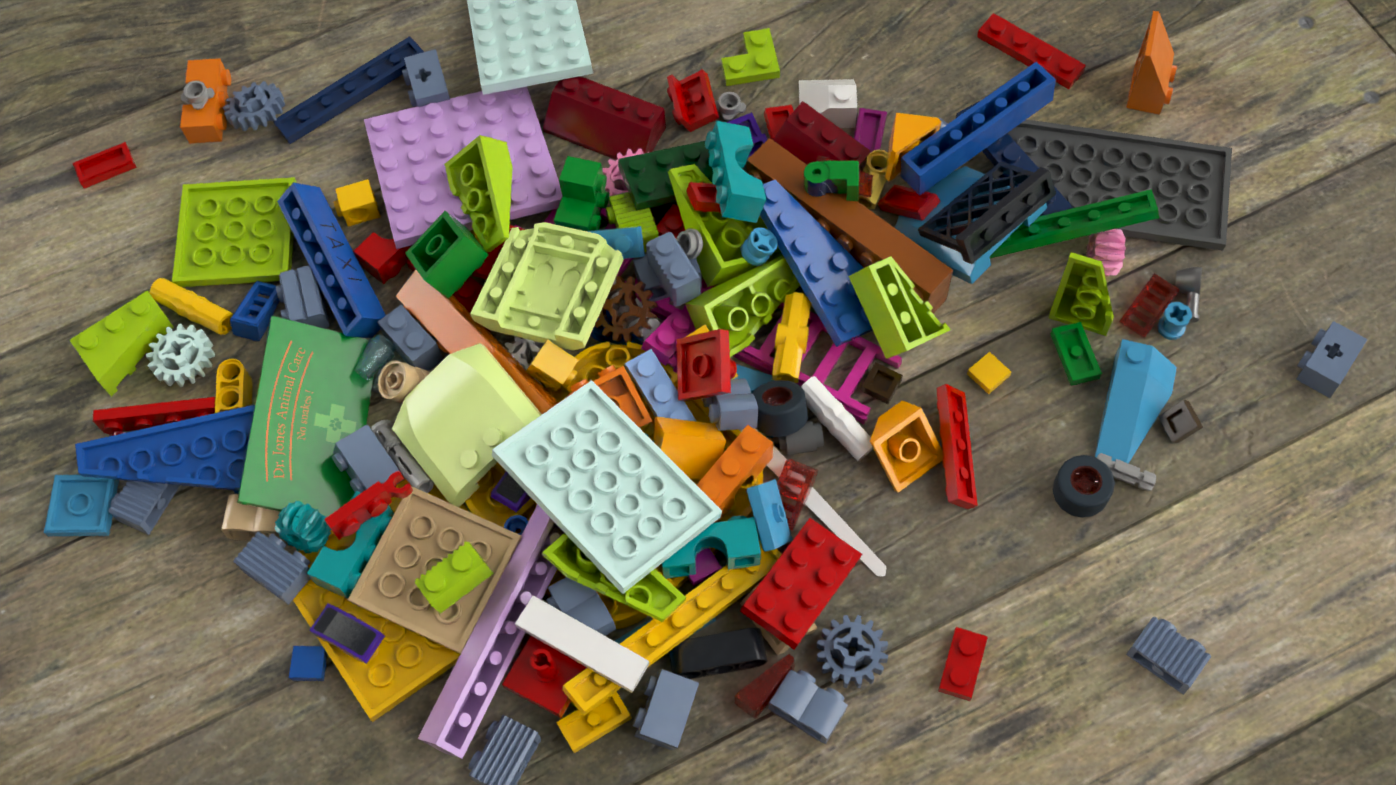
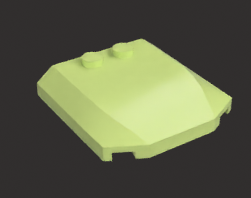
M546 222L534 224V228L520 231L519 227L512 228L509 238L505 241L470 315L473 321L491 331L540 343H545L549 340L560 348L573 351L585 348L624 260L622 253L618 249L615 251L607 244L606 239L596 233Z
M479 343L449 354L405 397L392 430L447 501L452 505L460 507L480 487L477 482L497 463L492 457V449L542 414L490 351Z

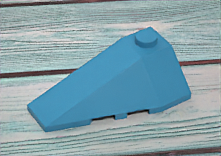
M1122 339L1114 357L1095 457L1103 453L1112 457V461L1118 459L1129 464L1172 395L1177 367L1154 346Z

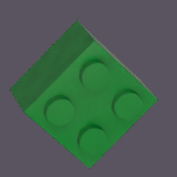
M446 210L405 253L423 280L448 299L463 286L465 280L475 270L479 269L483 265L484 260L489 256L471 231Z

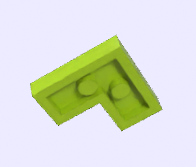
M770 28L743 32V41L747 54L721 58L726 86L780 78V69Z

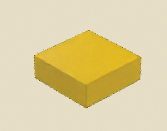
M988 352L968 369L967 375L986 393L990 394L1010 377L1011 371L991 352Z

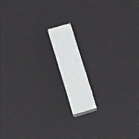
M535 596L531 597L515 623L517 628L633 693L649 666L647 659Z

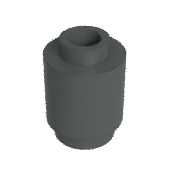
M807 421L805 426L798 432L778 437L779 449L786 450L787 455L814 452L817 451V448L824 447L820 422L813 423L812 421Z

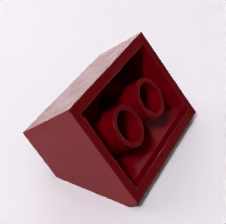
M804 101L787 118L773 139L774 142L806 165L816 161H859L860 172L867 161V156L871 153L868 148Z

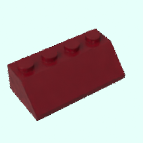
M578 76L559 80L551 94L543 132L617 160V153L620 152L625 156L628 149H631L633 154L638 149H642L643 153L652 152L666 129V120L663 107Z

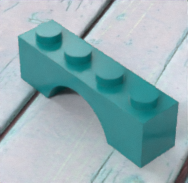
M716 121L713 130L707 133L705 147L709 150V166L713 169L712 182L713 185H716V202L720 204L722 217L757 223L766 202V195L762 180L749 175L742 169L753 147L750 128Z

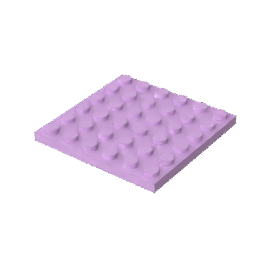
M527 87L483 95L482 91L438 103H430L421 107L417 106L364 119L396 249L413 245L445 210L469 230H473V221L468 214L463 213L461 200L458 196H454L450 190L444 164L479 135L507 142L513 166L510 220L559 207L562 198L560 183Z

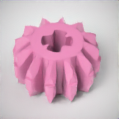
M1112 229L1089 236V242L1086 245V256L1102 261L1105 276H1116L1123 267L1126 249V238L1121 229Z

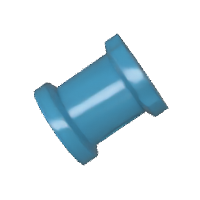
M1173 302L1167 306L1163 313L1164 316L1158 323L1159 333L1169 340L1180 338L1192 318V311L1187 305L1181 302Z

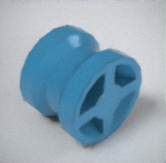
M760 227L756 228L742 244L741 254L748 263L756 266L763 265L777 249V239L770 230Z

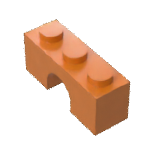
M220 58L188 60L185 83L188 84L195 80L201 81L205 84L206 88H212L215 95L213 98L208 99L204 107L199 110L194 109L191 104L183 105L180 128L189 144L222 142L223 130L227 128L223 106L228 105L226 99L229 98L227 86L231 85L230 71L225 69Z
M749 425L743 429L697 484L722 510L721 517L715 523L720 522L734 505L735 495L741 485L748 478L754 481L773 458V442Z

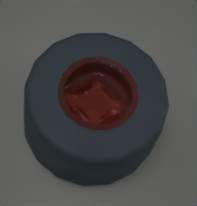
M777 380L762 384L753 391L752 394L755 396L758 405L756 429L759 432L774 437L788 436L798 432L805 426L808 414L805 391L800 385L791 381Z
M1087 455L1074 456L1065 461L1058 470L1053 484V494L1057 504L1068 514L1081 518L1091 517L1105 508L1113 494L1115 481L1112 471L1098 458Z

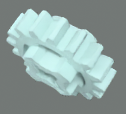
M178 324L175 331L167 327V334L165 336L159 333L156 335L159 340L158 343L149 344L153 352L146 354L150 361L148 367L160 382L164 380L168 386H171L176 381L180 387H183L185 380H189L194 384L196 375L205 376L204 367H212V363L208 358L215 357V353L211 349L213 343L202 329L197 331L194 325L190 324L186 330L182 324Z

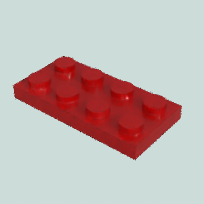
M809 518L744 603L740 612L795 650L863 554Z

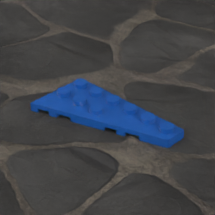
M776 180L764 183L766 202L760 216L768 230L775 235L778 242L777 246L835 346L838 347L873 331L849 279L850 275L862 270L864 267Z
M255 405L77 443L75 448L78 473L83 477L239 491Z

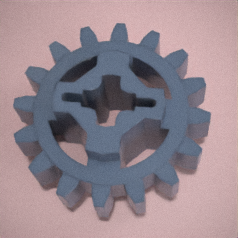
M263 81L260 85H256L253 82L249 88L242 86L241 92L234 91V97L226 99L228 105L223 106L229 124H232L234 129L241 127L243 131H246L249 127H252L253 130H257L258 125L262 124V126L266 127L267 121H276L275 115L283 113L281 107L285 106V102L280 89L276 88L274 83L267 85L266 81Z
M844 615L843 624L839 625L834 619L831 621L832 631L823 628L821 636L825 640L817 641V648L822 650V652L817 654V661L826 662L822 666L821 671L823 674L832 672V683L841 678L843 679L844 688L848 687L850 681H854L856 687L861 688L862 679H866L867 682L872 684L874 682L873 672L879 675L883 673L884 668L880 663H887L888 655L883 653V651L887 650L888 642L879 641L883 631L881 629L875 632L872 631V620L864 625L861 624V616L857 615L855 622H850L848 616ZM850 632L843 638H837L839 635L843 633ZM861 635L865 636L872 645L867 644ZM850 647L856 648L855 656L848 655ZM832 658L838 659L839 662L842 664L843 669L840 668ZM863 664L868 665L866 668L860 671H855L856 668L860 667Z

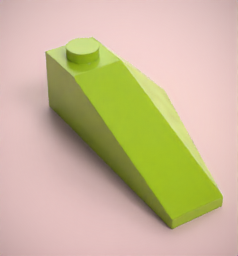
M479 135L444 165L451 192L461 200V209L473 221L472 228L485 251L491 252L509 238L513 166L507 142Z
M695 164L670 169L668 174L685 230L696 229L701 234L703 240L702 250L698 257H696V260L707 286L724 283L756 267V265L748 263L741 254V246L748 239L749 234L754 228L751 225L746 226L741 220L722 217L721 212L694 211L686 193L689 182L711 184L712 182Z
M1070 253L1051 307L1049 319L1065 324L1081 322L1084 330L1107 336L1114 315L1102 261Z
M782 255L705 291L700 296L685 303L696 330L704 324L709 331L718 329L729 330L731 357L753 342L756 332L763 324H768L773 318L771 316L772 313L782 302L785 303L786 295L795 292L800 284Z
M565 533L542 553L567 578L661 622L668 618L686 600V597L656 569L622 594Z

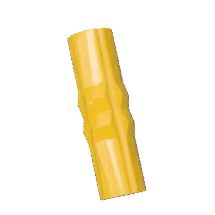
M159 278L153 282L149 293L155 302L220 335H225L232 329L230 319L233 313L165 278Z

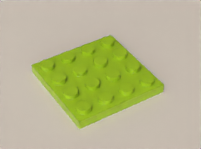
M295 177L183 184L172 283L180 287L255 283L256 281H280V273L289 271L292 267L294 234L277 201L293 182L297 183Z

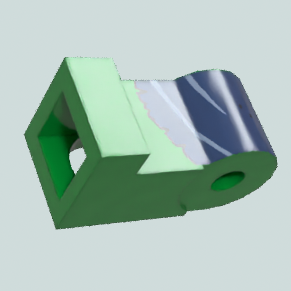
M859 161L811 162L804 169L805 191L815 197L823 196L826 193L846 194V201H858Z

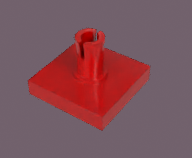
M718 329L677 339L678 400L692 401L731 393L730 379L736 375L737 365L735 361L730 360L729 330Z
M530 636L502 686L504 689L562 718L571 702L563 691V685L587 667L535 637Z

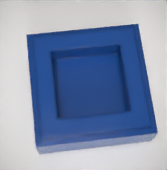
M293 646L289 678L292 681H324L328 655L324 647Z

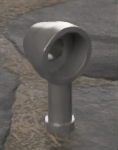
M1190 267L1179 270L1176 273L1175 290L1187 295L1186 305L1192 311V318L1189 322L1199 321L1198 308L1202 267Z

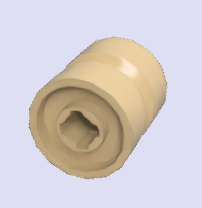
M397 360L391 361L384 366L379 375V392L386 399L403 403L405 397L430 371Z

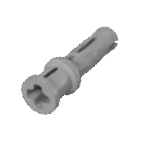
M387 419L375 423L371 427L372 432L412 487L426 493L430 492L434 485L433 481L427 476L419 463L392 430L394 424Z

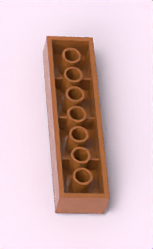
M769 138L747 159L746 166L749 175L762 180L763 184L776 180L864 268L891 256L915 285L913 290L923 302L928 301L933 307L931 310L933 314L947 300L953 269L858 201H846V194L826 193L819 197L809 195L804 189V169L807 165Z

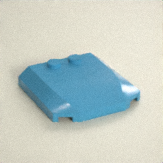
M964 166L953 171L925 191L937 194L940 203L923 221L899 215L895 228L953 269V276L973 284L991 266L990 255L1019 226L973 264L963 261L960 252L920 236L918 231L919 227L985 175ZM1010 186L997 188L995 192L1010 189ZM989 191L980 192L976 196L988 194ZM989 203L974 206V209L989 206ZM1045 203L1022 223L1029 227L1047 209V204ZM968 208L959 209L955 213L968 211ZM968 220L953 223V226L966 224ZM947 225L936 227L934 231L947 228Z

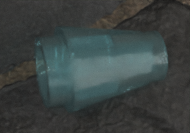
M376 335L375 338L369 339L354 369L355 372L363 379L369 380L394 358L395 345L382 335Z

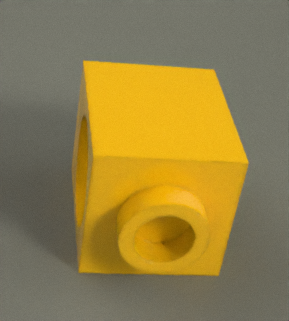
M368 179L335 189L338 200L333 201L338 217H344L348 227L381 217L375 194Z
M547 340L525 372L557 392L562 385L568 387L576 376L577 371L573 368L577 364L578 359Z

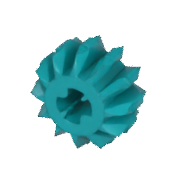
M300 501L289 503L286 508L284 507L279 513L274 527L276 532L280 534V539L285 540L288 546L292 545L297 551L303 550L308 554L318 552L326 544L331 534V529L324 520L326 516L319 513V509L312 508L310 504L304 505Z

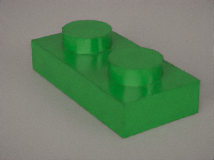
M1077 322L1052 328L1050 335L1070 386L1100 379L1102 372L1082 323Z

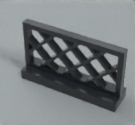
M1001 161L919 227V234L926 239L960 252L963 261L973 264L1056 195L1050 171L1040 167L1037 171L1031 172ZM1003 173L1010 175L1009 177L997 179ZM1010 186V189L995 192L997 188ZM989 191L988 194L976 196L980 192ZM989 203V206L974 209V206ZM968 208V211L955 213L959 209ZM968 220L966 224L953 226V223ZM947 225V228L934 231L936 227Z

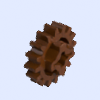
M617 276L616 284H613L595 327H605L602 334L609 337L613 333V340L620 342L622 335L627 342H632V334L642 338L643 333L641 330L643 328L652 329L648 320L657 318L655 314L651 313V309L657 307V303L649 301L654 293L651 290L644 291L646 284L642 281L635 285V278L629 276L625 283L621 276ZM619 291V294L610 300V297ZM635 293L639 295L643 308L639 307L636 303L637 296ZM627 305L629 307L628 312H619L620 306L625 307ZM606 311H609L612 316L611 323L607 319ZM636 319H639L635 325L629 327V324L631 322H633Z

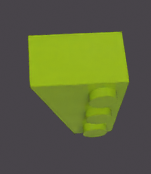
M145 291L70 339V342L97 381L112 397L118 391L116 387L126 375L129 374L131 376L137 369L135 365L146 353L153 351L149 344L158 343L159 340L156 335L159 333L165 336L167 334L166 328L170 327L173 329L174 326L150 293Z

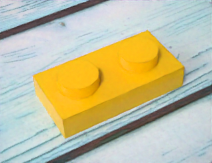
M616 691L583 716L577 709L556 723L573 753H576L631 720L632 717Z

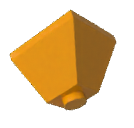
M902 400L878 417L870 443L894 491L899 493L943 461V451L921 407Z

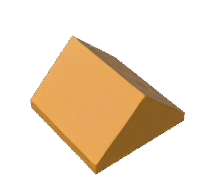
M896 113L888 148L885 175L888 182L901 174V157L939 131L942 123L939 118Z
M655 417L654 443L693 482H699L724 452L726 439L721 431L713 423Z

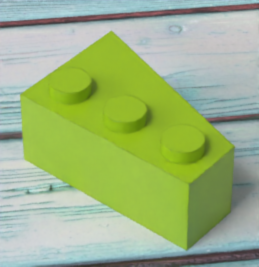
M891 256L849 276L886 359L906 352L951 330L946 323L941 324L931 312L933 307L928 301L923 302L913 290L915 285Z

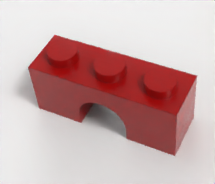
M373 232L353 252L360 266L381 283L385 284L390 278L397 276L401 267L406 264L409 258L405 253L412 245L396 249L394 238L384 239Z

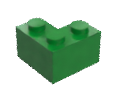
M567 156L559 178L562 198L554 218L555 225L582 231L599 230L602 208L605 209L609 202V192L605 188L607 177L603 175L600 162Z

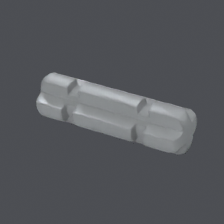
M1103 453L1096 457L1109 467L1115 479L1133 486L1135 483L1139 484L1138 488L1146 491H1151L1156 483V475L1146 470L1140 472V468L1118 459L1112 461V457Z

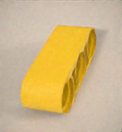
M227 359L218 366L215 413L252 405V378L243 364L237 359ZM237 402V404H235L234 406L230 407V405H231L232 403Z

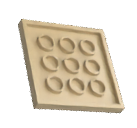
M412 487L413 492L408 497L402 498L348 601L461 654L522 536ZM464 542H470L494 574L440 614L427 601L415 584V579H420L421 574L426 575L427 570H431L432 566H437V562H442L443 558H448V554H453V551L458 550L459 546H464Z

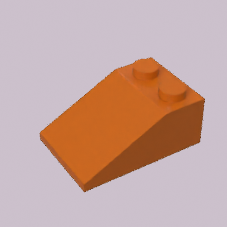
M1153 11L1137 56L1126 108L1160 115L1163 105H1169L1173 88L1168 87L1169 82L1173 83L1177 66L1172 65L1174 51L1159 11Z

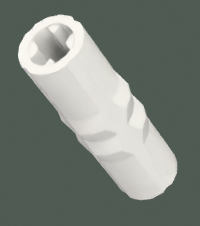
M815 376L808 379L801 386L805 391L807 407L857 461L863 459L873 450L870 443L871 436Z

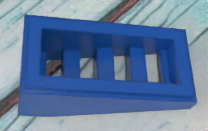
M256 281L230 319L232 332L235 336L260 341L280 301L276 285ZM261 294V295L270 296V297H269V299H267V298L259 297L258 295Z

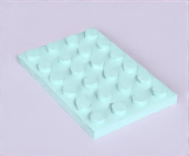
M467 0L483 95L593 74L576 0Z
M592 380L492 449V457L622 594L713 524L722 514V510Z

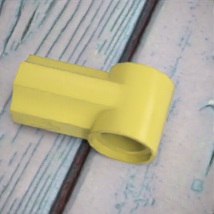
M874 150L867 156L865 168L859 179L858 202L868 209H875L883 187L887 182L885 175L888 152L884 150ZM878 166L881 167L882 170H877L873 167Z

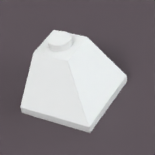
M854 79L799 80V105L804 101L839 128H856L857 90Z

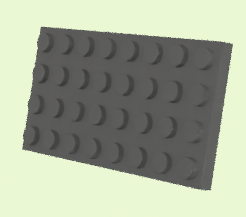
M1027 119L1008 132L1038 168L1042 167L1050 171L1054 186L1073 208L1152 189L1159 211V218L1116 228L1121 229L1125 237L1224 250L1227 240L1232 148ZM1001 174L997 179L1004 178V176Z

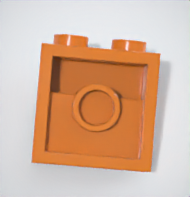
M612 365L597 373L599 378L593 382L639 428L652 422L624 366L616 369ZM587 379L570 387L572 392L567 397L587 384Z

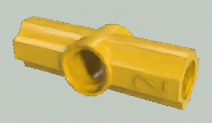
M793 292L785 297L782 321L778 323L776 333V355L773 363L772 380L798 383L802 355L806 353L809 333L807 325L811 310V303L804 293Z

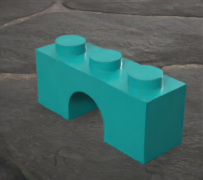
M356 491L352 499L358 496L360 492ZM388 505L381 515L371 517L361 524L360 528L355 532V541L347 549L336 551L323 546L307 572L311 580L316 585L348 599L394 515L391 507Z
M734 516L729 518L728 521L714 522L661 564L663 576L668 579L696 574L695 557L701 550L706 548L720 550L726 557L728 570L760 565L761 551L754 517Z

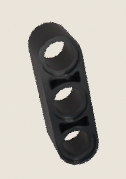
M746 628L685 639L669 651L672 673L687 679L756 668L768 662L760 628Z

